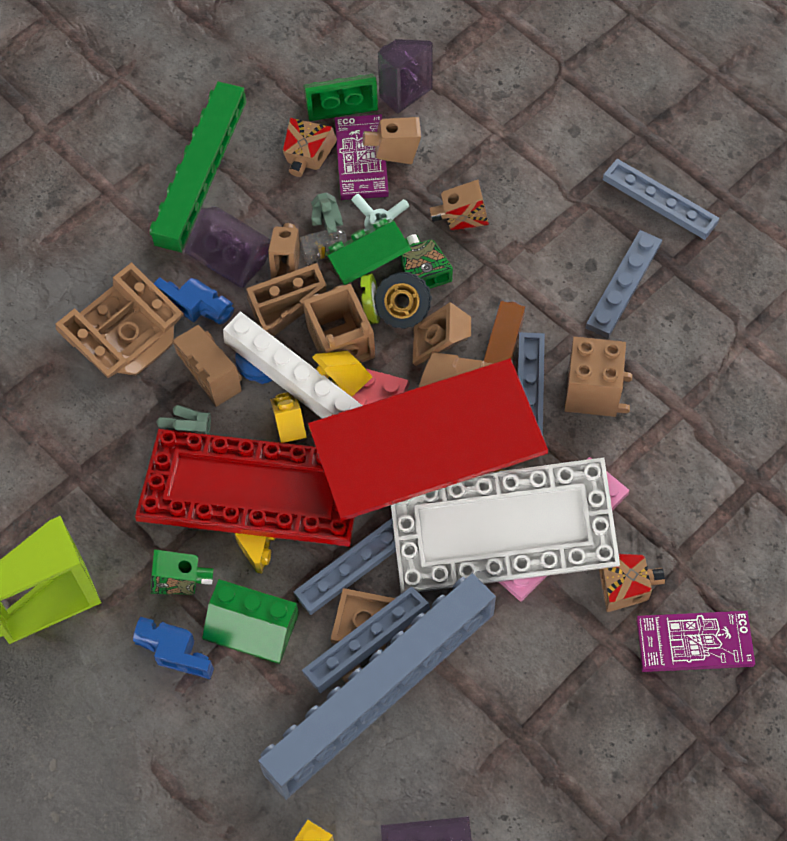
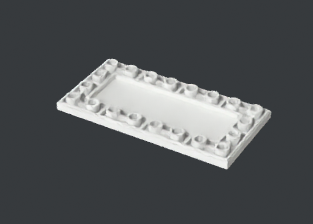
M604 457L490 472L391 505L401 594L411 586L417 592L452 588L460 578H467L472 573L483 584L620 566Z

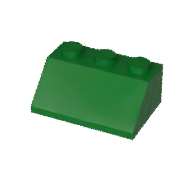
M373 74L342 79L337 78L303 85L309 121L378 110L377 80Z
M386 217L381 218L372 224L373 228L364 231V229L358 230L350 235L352 239L342 243V241H338L328 247L330 251L325 254L336 276L344 285L411 250L394 220H387Z
M219 579L208 605L202 639L280 664L299 615L297 603Z

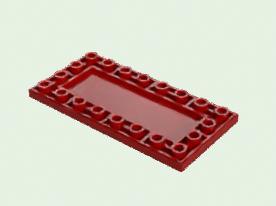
M511 358L308 423L341 521L548 454L547 445Z
M158 429L135 514V519L138 522L349 547L355 517L344 521L340 520L316 447Z

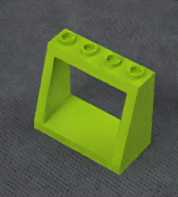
M61 516L49 520L0 560V637L4 636L9 644L101 604L83 558ZM34 587L8 609L1 602Z

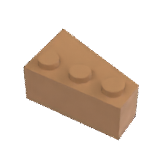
M315 263L246 288L247 300L257 324L274 337L305 313L303 300L315 294L326 293V283L318 264Z
M197 325L173 339L176 353L216 407L242 391L240 385L242 377L223 350L215 344L213 337L208 331L205 332Z

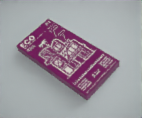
M382 114L335 118L341 200H351L356 194H359L363 199L389 197L386 160L376 158L375 146H363V132H377L379 121L382 120Z
M748 611L637 616L636 618L642 672L754 667L755 665Z

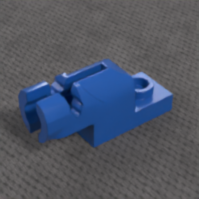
M160 277L154 282V285L183 312V316L192 322H195L202 315L221 325L234 312L231 301L224 296L219 297L217 291L212 290L199 280L191 278L180 289L170 281L167 283Z
M144 617L139 618L134 631L133 642L154 652V658L159 666L211 679L214 670L211 660L200 653L190 655L195 641L192 633L187 629L169 625L165 622H161L159 627H157L154 620Z

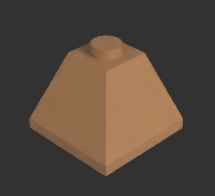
M450 302L415 325L413 364L417 366L429 360L433 352L443 353L462 341L467 340L471 336V316Z

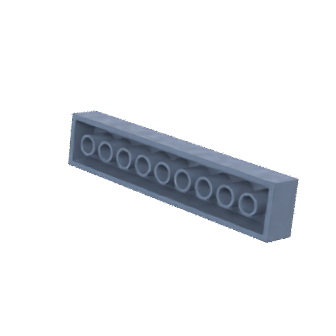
M473 573L467 578H460L453 585V590L447 596L441 595L432 604L433 608L426 614L420 613L412 621V626L406 632H398L391 639L390 646L384 651L380 649L375 652L369 659L370 663L366 667L356 669L348 677L349 681L342 688L339 686L334 688L327 695L326 702L320 707L316 705L306 713V719L298 726L292 725L285 731L283 739L278 744L269 745L261 753L260 756L262 758L258 761L264 776L285 800L293 795L494 616L496 596Z

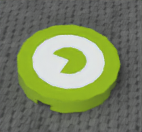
M372 273L365 274L361 277L360 286L365 287L361 296L363 311L370 325L378 324L380 317L378 310L375 308L376 300H374L377 293L376 281Z

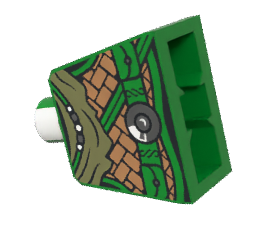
M416 234L408 236L406 241L411 250L400 256L402 271L418 275L420 279L426 282L425 284L430 289L452 282L453 267L435 241L427 240L421 242Z
M154 550L151 594H195L196 583L212 585L214 568L197 567L198 556Z

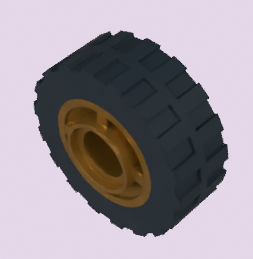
M399 272L390 275L381 282L376 290L377 293L374 300H376L375 308L378 310L379 317L386 324H390L394 328L406 329L417 325L428 315L431 308L432 296L430 295L429 286L427 287L426 282L420 279L418 275L411 274L410 272ZM400 293H404L409 297V305L407 307H402L398 304L397 297Z

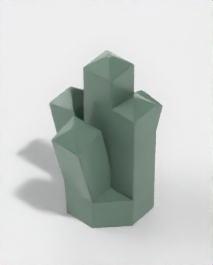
M328 193L318 194L311 202L312 225H322L323 220L326 234H335L337 232L336 226L343 225L336 199Z
M176 405L173 408V413L180 417H159L156 421L158 427L175 428L176 430H187L183 432L210 435V412H199Z

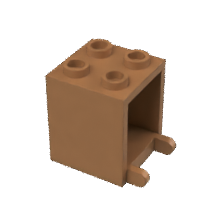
M351 283L345 286H337L331 291L320 295L315 294L303 300L306 326L318 353L349 351L360 363L375 358L374 332ZM341 318L345 321V324L323 331L321 325Z
M573 337L568 367L565 412L616 417L617 413L630 412L628 404L619 403L623 381H632V374L624 372L626 342Z

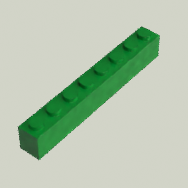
M218 81L215 89L210 91L207 107L201 111L199 125L193 129L191 143L185 147L183 161L177 165L175 179L173 183H169L167 197L164 202L160 203L158 217L150 226V235H152L154 246L182 253L246 105L244 87Z

